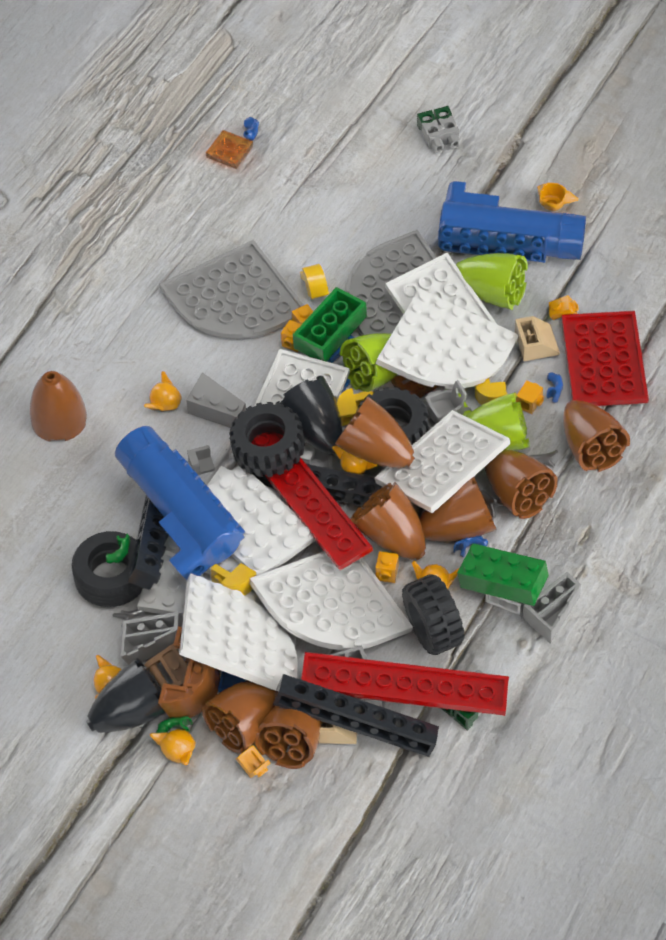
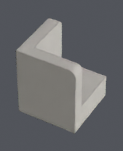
M209 445L187 450L189 465L198 475L215 471Z

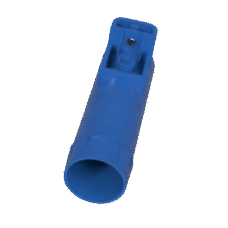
M453 181L448 185L446 199L442 205L438 230V246L443 251L473 255L492 253L515 254L524 256L527 261L543 263L546 262V256L557 259L581 260L586 216L565 212L557 213L499 206L500 196L466 192V182Z
M150 426L134 429L119 442L115 450V458L127 471L129 477L137 483L164 516L159 523L181 549L169 561L186 580L190 573L201 576L211 566L225 561L236 551L240 542L245 538L243 535L245 530L237 523L230 512L176 449L172 451L168 444Z

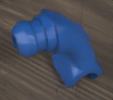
M248 117L244 120V126L247 131H244L243 136L247 141H253L258 134L259 121L253 117Z
M550 372L547 375V379L555 387L548 388L547 398L553 397L552 401L556 403L563 390V382L560 374Z
M482 536L462 539L455 543L453 552L455 553L460 550V556L464 557L466 548L472 545V543L487 546L488 540Z

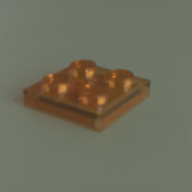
M222 130L206 151V158L237 169L252 149L253 141Z

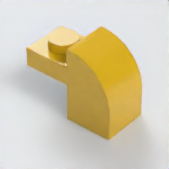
M315 264L302 268L300 276L305 281L308 296L314 299L329 295L321 265Z
M487 378L485 382L475 386V398L480 405L507 395L505 382L490 383V379Z
M350 388L340 394L337 405L342 426L349 424L356 414L360 402L364 401L367 395H373L372 391L354 394L353 389Z
M242 563L232 572L225 570L217 564L210 568L211 581L214 583H220L229 589L238 590L244 596L253 589L250 585V578L257 575L256 571Z

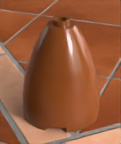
M56 371L46 372L37 381L30 400V419L34 432L40 438L50 442L51 440L62 439L68 441L79 435L86 426L87 412L84 401L76 386L66 376Z
M370 397L365 399L335 443L349 454L380 466L404 468L405 465L409 467L415 459L412 456L414 454L412 445L400 425L381 405Z
M573 400L565 406L563 415L565 436L569 448L581 468L585 471L597 469L600 472L617 464L623 458L622 453L626 447L630 446V436L624 427L612 415L594 404Z
M504 449L485 466V472L493 491L504 506L520 519L530 518L543 510L541 506L549 497L553 498L558 483L556 474L540 461L524 453Z
M475 477L467 481L433 513L425 510L419 518L425 540L460 541L497 530Z
M396 482L393 485L388 483L381 487L364 503L363 509L359 507L352 515L351 521L355 526L383 549L410 560H419L425 555L426 542L421 522L412 503Z
M249 680L237 683L206 702L202 708L204 720L210 731L215 730L217 735L223 739L222 744L235 753H243L255 742L256 732L259 731L258 727L269 711L275 706L273 702L276 691Z
M275 705L258 727L259 731L256 732L255 745L261 755L266 754L269 758L275 760V765L289 769L302 768L314 757L320 739L322 721L314 719L304 712L284 709Z

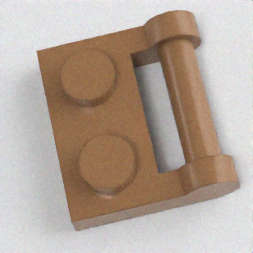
M173 644L144 664L146 669L151 671L161 688L163 683H168L157 667V664L160 662L174 682L171 685L183 686L188 665L182 655H179L180 652Z

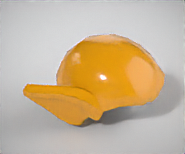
M551 182L537 186L539 203L550 211L559 210L564 204L575 202L579 199L559 183Z
M164 371L161 372V382L151 389L150 403L144 404V407L162 412L175 410L179 407L182 400L181 393Z
M338 446L332 447L333 451L341 459L340 464L345 472L362 475L366 470L377 466V464L364 461L349 454Z
M415 561L412 562L417 579L429 574L437 575L445 583L447 589L457 577L459 570L458 568L449 574L445 567L438 564H430L421 569Z
M96 655L99 668L94 675V686L96 691L100 693L105 685L122 669L112 665L100 655Z
M176 729L169 733H150V737L160 745L161 751L167 759L175 763L188 765L196 745V741L189 732Z

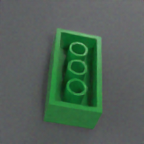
M335 287L293 333L294 349L311 358L327 362L367 317L366 302Z
M472 543L457 572L460 588L531 606L535 605L549 576L545 560Z

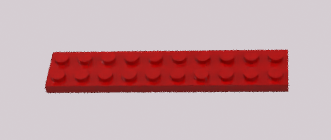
M267 432L258 435L251 443L256 446L267 447L279 442L283 435ZM301 457L300 461L297 464H293V468L289 471L285 470L281 475H278V473L273 474V477L265 475L292 511L310 530L314 539L340 571L373 551L371 544Z
M305 652L301 680L354 698L505 716L509 676Z

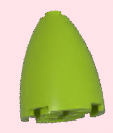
M492 253L473 256L456 263L464 280L471 286L479 299L513 310L515 305L519 306L527 284L524 281L525 271L528 270V263L524 256Z
M391 333L362 335L346 340L342 344L340 356H343L344 367L350 368L348 379L351 381L350 385L355 390L360 389L363 392H370L388 383L398 375L376 364L378 356L392 335Z
M516 392L488 401L465 416L508 437L510 445L505 449L516 451L530 448L529 438L525 439L527 426L521 404L516 402Z

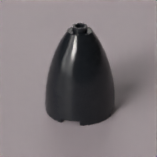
M324 376L316 377L317 380L314 381L307 379L284 393L285 397L281 402L277 401L275 405L277 403L283 404L284 408L289 407L293 410V413L298 415L306 443L325 454L331 453V455H334L336 453L332 447L337 446L335 443L343 432L337 402Z
M136 658L120 670L105 685L95 699L87 715L89 720L86 721L92 731L96 730L98 733L123 731L145 724L166 713L158 703L161 689L152 675L144 668L145 666L139 658Z

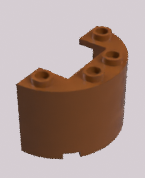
M178 626L173 644L178 649H180L182 627ZM186 657L185 662L189 664L183 686L163 683L158 703L169 718L186 716L192 718L200 714L206 702L218 693L220 670Z

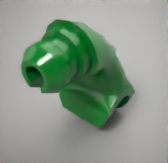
M128 533L125 538H120L119 535L116 536L120 549L113 552V554L106 555L107 563L112 564L115 562L119 564L128 554L131 542Z
M187 716L172 717L158 723L156 733H168L173 727L189 732L190 729L185 725L191 726L193 722Z

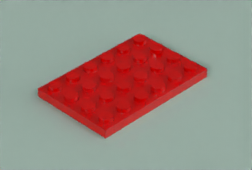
M635 311L562 315L561 321L572 401H585L596 406L648 403L649 396Z

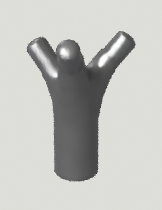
M558 450L529 456L540 462L547 463L551 467H555L550 457L557 454Z
M482 490L481 493L485 502L489 505L492 517L494 518L496 517L495 506L504 507V504L491 497L485 490Z
M138 609L132 611L121 610V613H113V617L124 618V620H131L145 615V611Z

